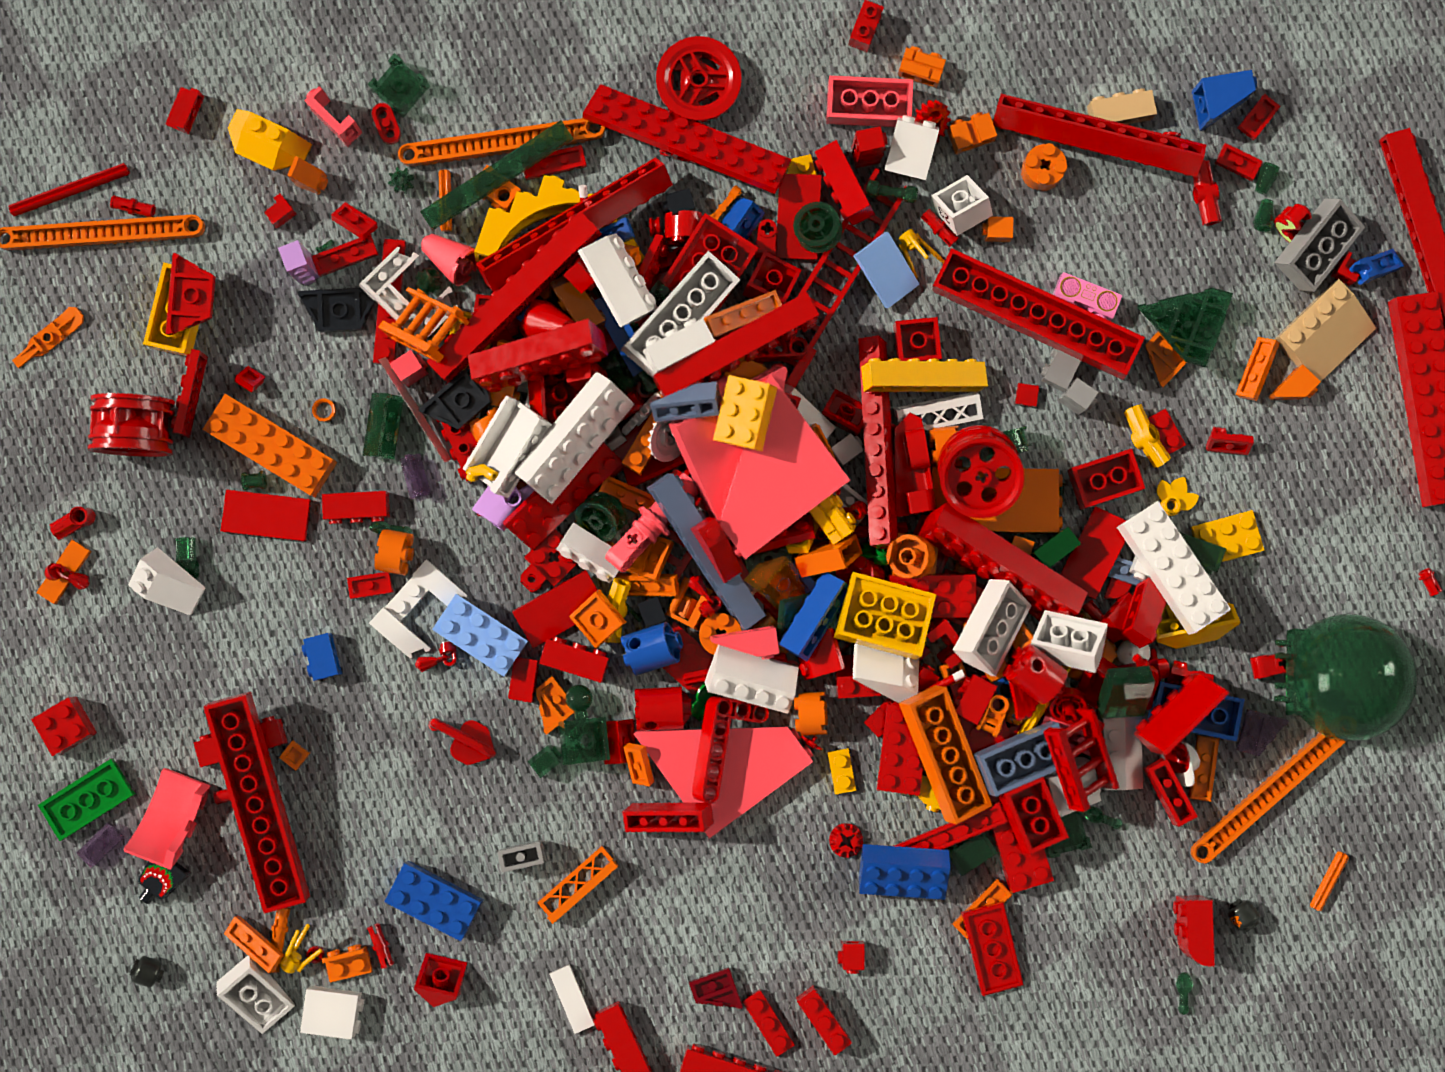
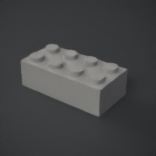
M1325 198L1312 214V219L1307 220L1274 263L1299 290L1315 292L1365 226L1341 199Z

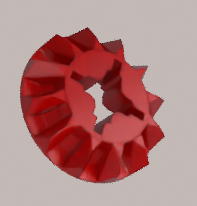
M843 823L832 830L829 844L835 854L840 857L850 858L857 855L861 850L863 836L855 825ZM841 833L846 837L852 836L854 834V836L850 840L852 848H850V846H847L846 844L843 846L841 845V842L843 841V839L841 838L842 836L840 835Z

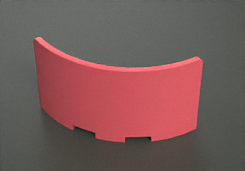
M164 768L161 771L148 809L135 833L124 847V852L171 870L183 853L182 847L186 837L191 838L196 828L195 818L200 809L203 810L211 785Z

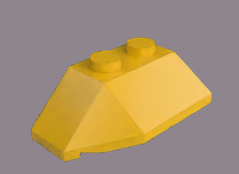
M237 109L228 126L235 153L272 171L291 167L295 156L305 161L312 147L311 143L289 129L249 111Z
M1227 603L1231 609L1230 611L1198 632L1188 635L1169 605H1166L1162 612V621L1156 631V641L1175 649L1211 642L1224 636L1238 626L1241 621L1234 605Z

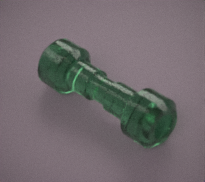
M870 180L867 183L866 195L873 198L879 195L895 196V198H902L907 203H915L918 197V188L909 185L906 188H893L887 185H880L879 181Z

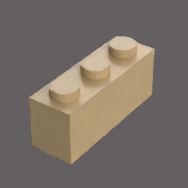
M1144 88L1137 89L1133 93L1126 95L1124 92L1116 93L1110 98H1104V96L1095 97L1087 106L1088 115L1126 125L1153 120L1157 115L1153 91H1145Z

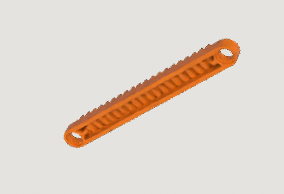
M580 118L407 143L399 148L398 157L405 166H426L428 164L453 162L454 160L460 161L462 159L467 160L488 155L494 156L495 154L516 153L537 148L543 149L544 147L550 148L552 146L576 144L578 142L584 143L585 141L602 138L606 128L601 126L598 133H591L589 127L594 122ZM405 151H414V158L412 160L404 159Z
M191 214L0 228V238L3 234L7 233L10 235V241L7 244L0 242V248L3 250H32L34 248L91 246L93 244L195 238L204 233L205 223L197 215ZM191 221H198L199 228L196 231L189 230L188 225Z
M1339 716L1323 728L1316 737L1312 738L1309 743H1306L1303 748L1298 750L1291 759L1287 760L1266 781L1262 782L1259 787L1247 795L1240 804H1237L1215 826L1211 827L1208 832H1205L1191 847L1192 858L1203 864L1213 860L1357 732L1358 726L1355 719L1350 716ZM1344 720H1347L1351 726L1350 730L1346 733L1340 729V724ZM1201 846H1205L1208 850L1205 858H1199L1197 855V850Z

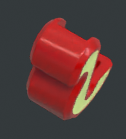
M1295 204L1293 207L1287 206L1274 219L1275 228L1290 243L1304 225L1300 220H1311L1312 215L1310 210L1302 204Z

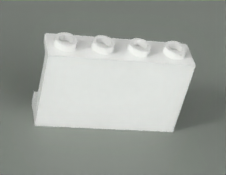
M505 396L463 469L467 471L469 467L485 464L497 471L498 476L494 481L484 476H478V478L490 486V490L493 493L509 498L520 480V477L514 473L515 469L552 424L520 401Z

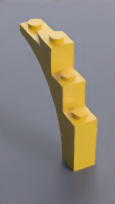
M544 175L537 196L529 192H516L510 213L501 208H489L474 251L475 261L479 262L508 245L517 234L534 222L560 214L579 203V191L573 188L566 189L564 180L557 176Z

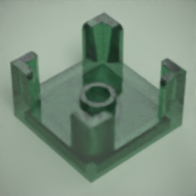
M394 53L388 60L390 64L388 70L378 81L374 77L367 85L373 94L404 118L428 90L430 85L425 77L420 73L416 74Z
M1075 811L1061 817L1069 838L1044 848L1047 857L1055 858L1061 856V853L1076 849L1086 850L1092 848L1090 838L1086 836L1081 818V816H1084L1082 811Z

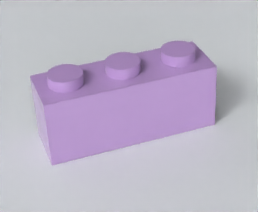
M298 240L278 248L286 271L298 283L310 285L316 282L315 279L320 277L311 257L312 254Z

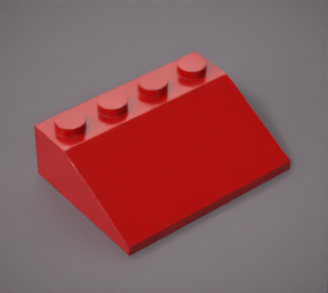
M705 213L660 283V286L672 292L708 251L740 279L760 247ZM733 289L710 315L720 311Z
M1189 674L1181 681L1183 685L1178 690L1173 689L1166 696L1168 700L1163 705L1158 704L1151 711L1152 716L1147 721L1143 719L1135 727L1137 730L1133 734L1152 753L1167 755L1229 692L1201 674Z

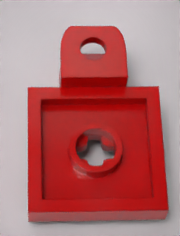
M556 529L524 557L530 566L522 573L520 582L531 593L540 589L546 581L553 587H556L578 564L572 559L563 557L556 550L563 539V536ZM550 553H553V554L558 553V554H559V556H558L559 561H558V562L553 561V562L551 563V562L549 561V559H550V555H549V554H550ZM532 577L535 579V582L531 583L528 579Z

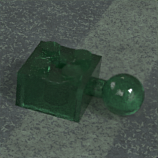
M580 684L570 687L566 693L565 700L567 706L574 711L575 720L558 722L563 765L610 760L606 717L588 719L587 709L592 704V692L588 687ZM582 737L588 740L584 745L581 743Z

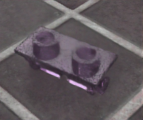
M421 454L405 455L404 458L400 459L410 499L431 494Z

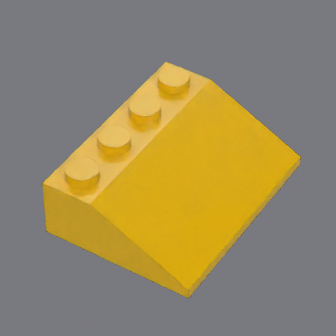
M852 572L834 638L917 660L922 657L936 594Z

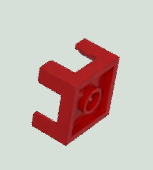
M931 619L926 637L932 643L939 638L942 639L947 647L936 656L943 665L947 664L952 669L962 661L953 651L959 636L947 619Z

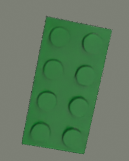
M114 758L41 802L38 804V807L58 840L63 841L128 800L135 793Z

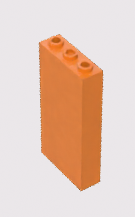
M932 467L930 469L937 508H939L944 503H948L941 488L938 469ZM959 467L961 470L968 469L966 467ZM998 468L995 476L1000 479L1007 477L1010 468ZM1023 468V490L1011 508L995 517L984 519L972 518L994 533H1059V529H1062L1063 525L1062 516H1059V508H1062L1063 504L1062 495H1059V487H1062L1063 482L1062 474H1059V469ZM982 471L978 472L980 478L985 476ZM963 481L957 485L956 489L962 493H967L972 489V485L969 482ZM987 487L982 491L981 496L992 495L996 493V490L992 487Z

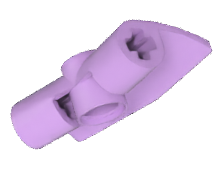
M529 485L520 490L515 486L509 498L493 493L490 490L491 487L488 486L472 510L505 532L507 527L504 526L503 521L535 491ZM519 496L518 502L511 504L512 498Z

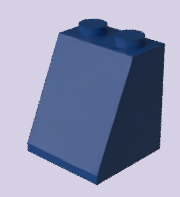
M1252 70L1206 77L1199 81L1192 90L1200 131L1205 130L1243 104L1257 88V79L1253 76Z

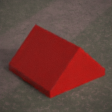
M835 389L821 414L833 425L853 436H858L863 427L862 403Z

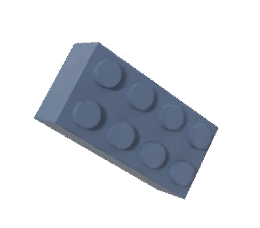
M1046 722L973 753L988 794L994 797L1056 771L1043 731L1049 727L1060 728L1058 722Z

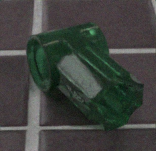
M176 538L175 562L192 577L198 579L199 563L196 560V538Z

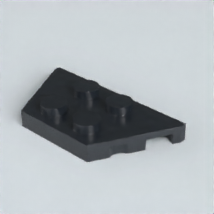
M362 288L298 291L299 297L320 333L362 331L375 304V301Z
M468 365L423 404L418 411L461 430L493 402L491 393L471 380Z

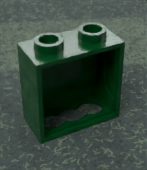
M1066 527L1031 552V557L1050 568L1081 543L1070 528Z

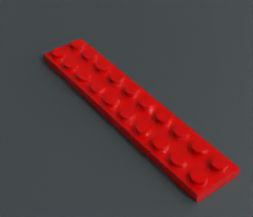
M602 84L599 85L583 111V118L773 194L777 192L791 165L792 159L699 122L678 117L671 111Z

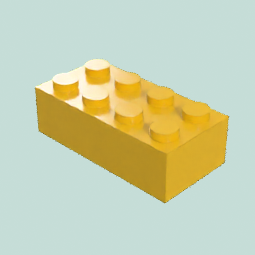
M163 262L143 345L151 349L187 356V354L191 353V349L194 348L199 324L171 336L165 334L172 264Z

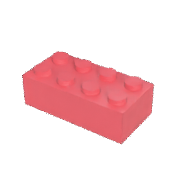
M829 75L826 124L895 127L898 117L903 118V115L912 117L913 79Z

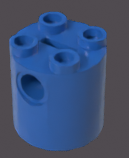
M667 622L621 636V643L626 652L623 655L624 663L627 667L631 666L635 676L680 662V651L683 648V641L678 631L674 632Z

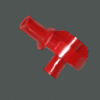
M1065 687L1060 697L1049 701L1050 713L1053 718L1066 724H1074L1079 720L1076 709H1092L1086 703L1085 695L1080 690L1071 687ZM1098 719V723L1102 731L1105 724L1104 722Z

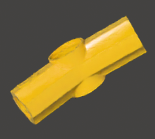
M1142 404L1127 409L1124 414L1133 432L1131 434L1133 444L1137 449L1143 450L1154 468L1162 466L1171 457L1159 440L1158 430L1153 424H1150Z
M618 577L614 578L607 599L624 618L628 611L625 602L631 583ZM622 627L605 642L620 643Z

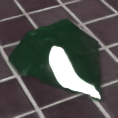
M1216 288L1204 289V292L1187 293L1158 300V303L1137 305V308L1185 362L1206 368L1223 328L1233 293Z

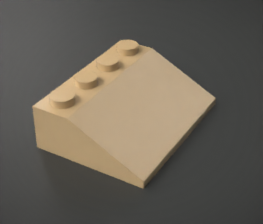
M1338 279L1323 291L1274 340L1280 343L1279 348L1297 367L1303 364L1314 376L1322 381L1376 327L1356 296Z

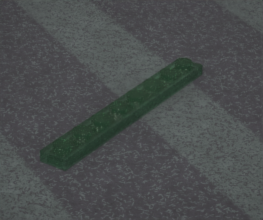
M560 120L421 210L420 213L432 231L572 141V135L562 120Z

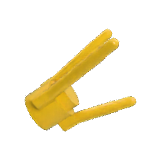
M909 229L899 237L901 241L899 247L903 251L907 264L916 279L917 274L907 249L910 251L917 249L925 259H928L929 256L920 246L921 244L944 264L945 260L913 229Z
M306 924L301 934L300 930H296L285 956L280 962L281 969L286 973L294 974L296 970L301 972L308 963L322 953V949H319L301 963L302 956L296 952L310 927L309 924Z

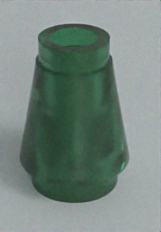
M1264 162L1263 166L1259 168L1254 191L1267 195V192L1280 174L1278 172L1280 167Z
M1261 200L1253 220L1254 229L1257 231L1268 232L1274 226L1273 200Z

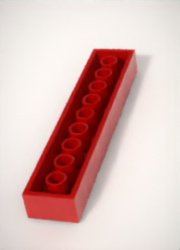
M953 248L950 249L932 287V292L1060 350L1121 380H1124L1145 339L1144 336Z
M1437 291L1396 297L1388 301L1422 507L1445 504V330Z
M986 674L979 676L989 682ZM963 682L948 686L952 703L957 695L960 696L964 690L961 688ZM999 698L993 702L994 710L1001 709ZM958 716L972 754L1011 738L1005 717L998 736L993 737L992 733L982 729L977 730L975 724ZM988 794L992 804L1000 801L998 796L994 797ZM1009 822L991 829L1009 891L1015 893L1054 881L1045 849L1031 855L1022 854Z
M250 691L209 702L203 708L263 913L305 903L310 897V892L252 693Z

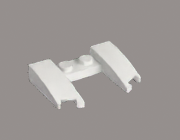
M399 247L393 250L359 284V287L374 301L376 300L395 320L399 318L409 302L391 284L419 257L414 252L411 257L398 253ZM449 286L436 300L452 307L448 294L453 293L452 288ZM416 309L403 325V328L407 329L419 313ZM432 309L414 335L420 334L436 310ZM444 315L442 317V319L433 329L431 334L448 318V316Z
M425 560L413 573V577L386 607H383L369 622L370 625L410 659L413 658V652L424 648L426 653L432 649L402 622L422 598L430 591L448 606L456 594L465 598L468 596L429 560Z

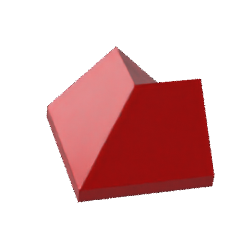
M426 953L414 990L432 1007L456 1000L461 993L468 962Z

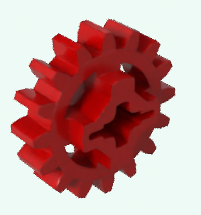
M928 100L927 105L922 103V109H916L917 115L912 117L915 118L916 122L923 123L924 120L936 123V127H939L936 140L938 143L939 137L945 136V129H949L947 123L951 121V118L947 116L951 112L947 110L948 106L940 101L934 100L933 102Z

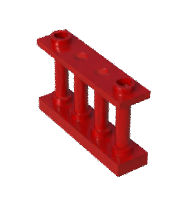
M1078 708L1076 709L1079 718L1077 722L1066 729L1049 727L1043 732L1069 809L1085 812L1090 808L1087 799L1089 795L1100 788L1117 790L1120 787L1095 710ZM1082 729L1086 740L1071 749L1068 738ZM1089 749L1092 760L1077 768L1075 757ZM1095 768L1098 779L1084 788L1081 777Z

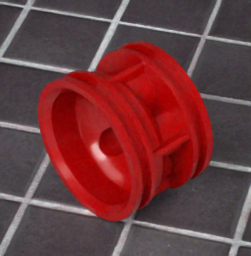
M100 393L90 396V401L94 405L90 406L91 421L88 440H91L92 444L88 445V451L135 457H167L173 455V450L169 449V446L173 445V440L169 439L167 425L168 418L175 416V412L171 410V408L175 407L174 400L127 393Z
M985 425L963 428L950 436L940 451L938 473L941 488L948 503L959 513L979 519L995 517L1011 508L1021 495L1024 486L1023 465L1015 445L1000 430ZM985 447H990L994 450V456L989 461H983L979 457L981 449ZM964 456L970 459L971 465L968 469L961 470L956 467L955 462L959 457ZM1001 466H1006L1010 468L1008 476L1002 479L995 476L996 470ZM982 471L985 476L980 478L978 472ZM960 482H969L972 485V489L967 493L958 491L956 488ZM987 487H992L996 490V493L992 495L981 496L982 491Z

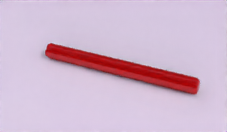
M125 163L119 164L10 204L8 206L11 215L18 216L130 174L129 168Z

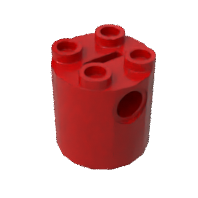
M1028 644L1023 649L1018 647L1013 652L1012 662L1002 672V675L1039 704L1044 705L1053 698L1057 699L1062 695L1066 687L1065 681L1068 674L1064 667L1033 644Z
M682 687L635 689L637 731L684 729L685 723L692 714L691 699L682 690Z

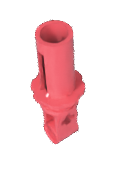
M682 473L679 476L684 484L682 488L686 494L689 493L695 498L699 492L693 479ZM656 502L650 508L641 506L638 509L642 515L641 518L632 523L633 527L625 533L616 545L609 549L605 556V559L621 573L627 571L651 543L654 544L657 541L659 535L663 534L667 537L670 535V531L667 529L670 522Z

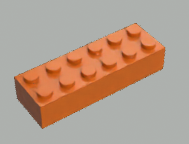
M224 394L202 429L315 498L338 463L227 394Z
M935 685L900 702V708L944 820L949 823L958 824L991 807V800L947 687Z

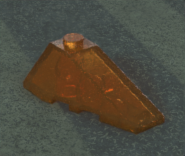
M785 556L758 563L744 579L791 623L804 605L806 599L805 587L798 576L799 571Z

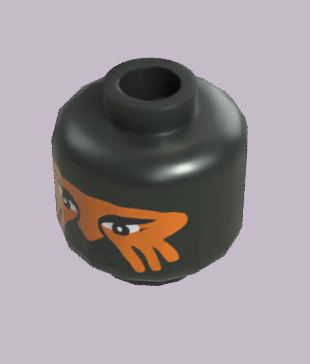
M1238 899L1229 905L1231 910L1228 911V917L1237 930L1247 932L1259 924L1260 914L1250 900L1242 902L1241 899Z

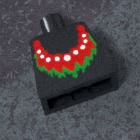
M147 861L138 879V883L145 888L139 896L140 900L150 904L155 896L161 900L167 898L191 875V872L178 862L170 870Z

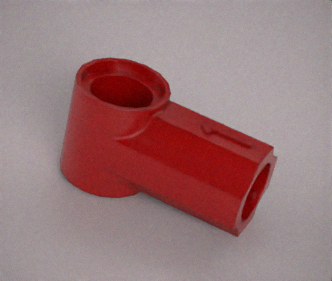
M74 507L70 513L49 524L50 530L58 540H62L84 526L92 525L96 517L95 512L87 507ZM82 511L85 513L83 521L79 518Z

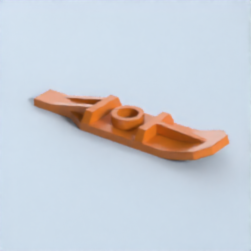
M68 307L59 317L29 340L27 347L12 360L14 364L20 368L33 357L44 356L84 323V315L77 307ZM46 334L51 336L49 341L44 340Z

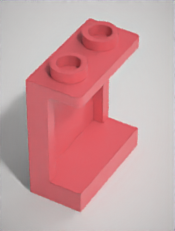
M320 86L312 89L307 94V98L304 101L312 112L347 147L363 133L350 115L339 123L324 108L330 102V99Z

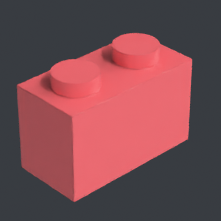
M412 350L389 363L406 387L411 386L429 374L426 370L429 366L419 353L414 354Z

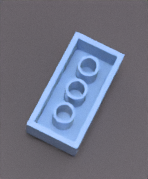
M458 594L453 597L432 629L503 677L528 642Z

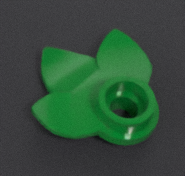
M870 541L862 542L863 548L861 550L863 554L860 556L873 558V562L878 565H888L886 558L888 549L878 550L870 546Z
M705 684L701 685L698 689L696 701L691 707V714L698 721H702L704 718L707 700L712 696H717V694L708 692Z

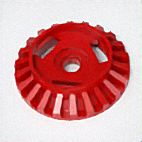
M705 36L684 38L669 47L659 61L656 72L658 94L668 110L675 113L678 117L706 122L710 119L714 120L721 114H725L734 105L740 93L742 75L738 60L726 45L716 39ZM701 58H707L713 61L714 63L719 65V69L715 70L714 68L700 61ZM675 71H681L680 90H673ZM695 75H702L705 78L704 83L701 85L695 84L693 82ZM716 93L718 94L719 98L714 102L703 106L700 105L699 102Z

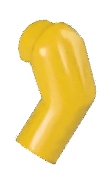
M485 464L469 467L466 471V478L470 482L477 481L478 476H484L491 481L496 480L498 476L497 471Z

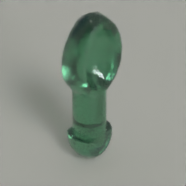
M375 522L369 527L372 532L378 534L383 529L412 533L411 528L408 526L390 525L386 522Z
M1090 806L1087 811L1083 812L1084 817L1092 823L1101 822L1112 826L1113 829H1120L1122 827L1120 819L1104 815L1103 811L1097 807Z
M1182 972L1176 981V988L1180 993L1178 1011L1182 1015H1186L1189 1012L1188 994L1191 992L1193 985L1191 977L1186 972Z

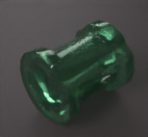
M265 471L253 474L243 472L241 474L243 490L248 491L250 488L266 489L267 477Z

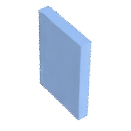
M884 232L854 255L855 260L885 308H890L920 285L889 232Z

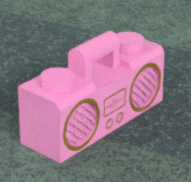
M1065 272L1060 275L1053 295L1109 321L1114 318L1122 298L1121 294Z

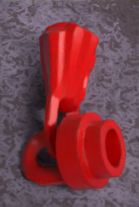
M51 563L45 568V576L49 580L56 581L62 577L73 584L78 590L88 588L90 584L86 574L74 572L61 564Z
M692 576L688 586L706 598V600L700 603L698 610L703 617H711L720 609L722 600L717 596H709L701 576ZM714 600H717L718 604L712 608L711 605H714Z
M452 642L440 644L439 653L442 657H418L415 663L416 668L424 672L442 661L447 666L454 665L457 661L456 646ZM446 655H452V662L447 661L451 657Z

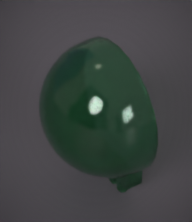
M1337 614L1318 620L1306 629L1287 630V640H1275L1276 646L1287 647V653H1275V659L1286 660V683H1274V688L1286 689V696L1277 695L1274 697L1275 702L1286 703V716L1302 717L1315 731L1332 739L1350 742L1365 741L1383 735L1396 726L1409 711L1416 694L1418 680L1416 664L1404 640L1390 626L1379 620L1359 614Z

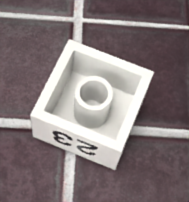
M968 175L931 195L936 214L945 221L947 226L957 236L993 216L989 197Z

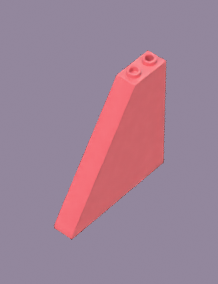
M775 365L750 380L765 383L766 379L772 375L784 391L787 369L785 366ZM724 394L720 395V396H721L720 409H721V405H722V401H723ZM719 415L674 420L668 424L709 516L716 518L719 523L743 447L713 440Z
M772 375L766 379L765 383L777 387V392L763 450L761 452L743 448L719 520V524L727 538H730L734 543L732 546L733 551L738 557L743 555L745 559L850 481Z
M787 726L730 728L720 794L717 801L711 804L714 823L705 831L709 839L813 762L811 759L813 756L807 745L801 746L798 742L801 737L794 728L791 730ZM702 729L635 732V737L641 745L646 746L648 755L683 803L701 802L693 798L692 787Z

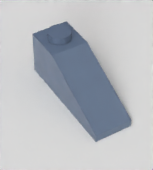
M717 382L699 383L653 401L650 406L655 422L718 416L720 413L721 396Z

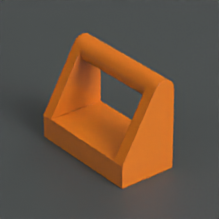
M684 576L679 586L680 594L678 597L673 598L666 615L699 631L705 619L698 610L700 603L706 600L704 596L700 597L688 621L675 615L689 587L690 579ZM707 588L710 597L717 595L716 592Z

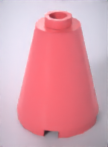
M430 234L423 238L421 242L423 253L452 284L459 287L471 279L468 276L472 270L476 272L478 268L476 265L477 261H475V248L436 234Z

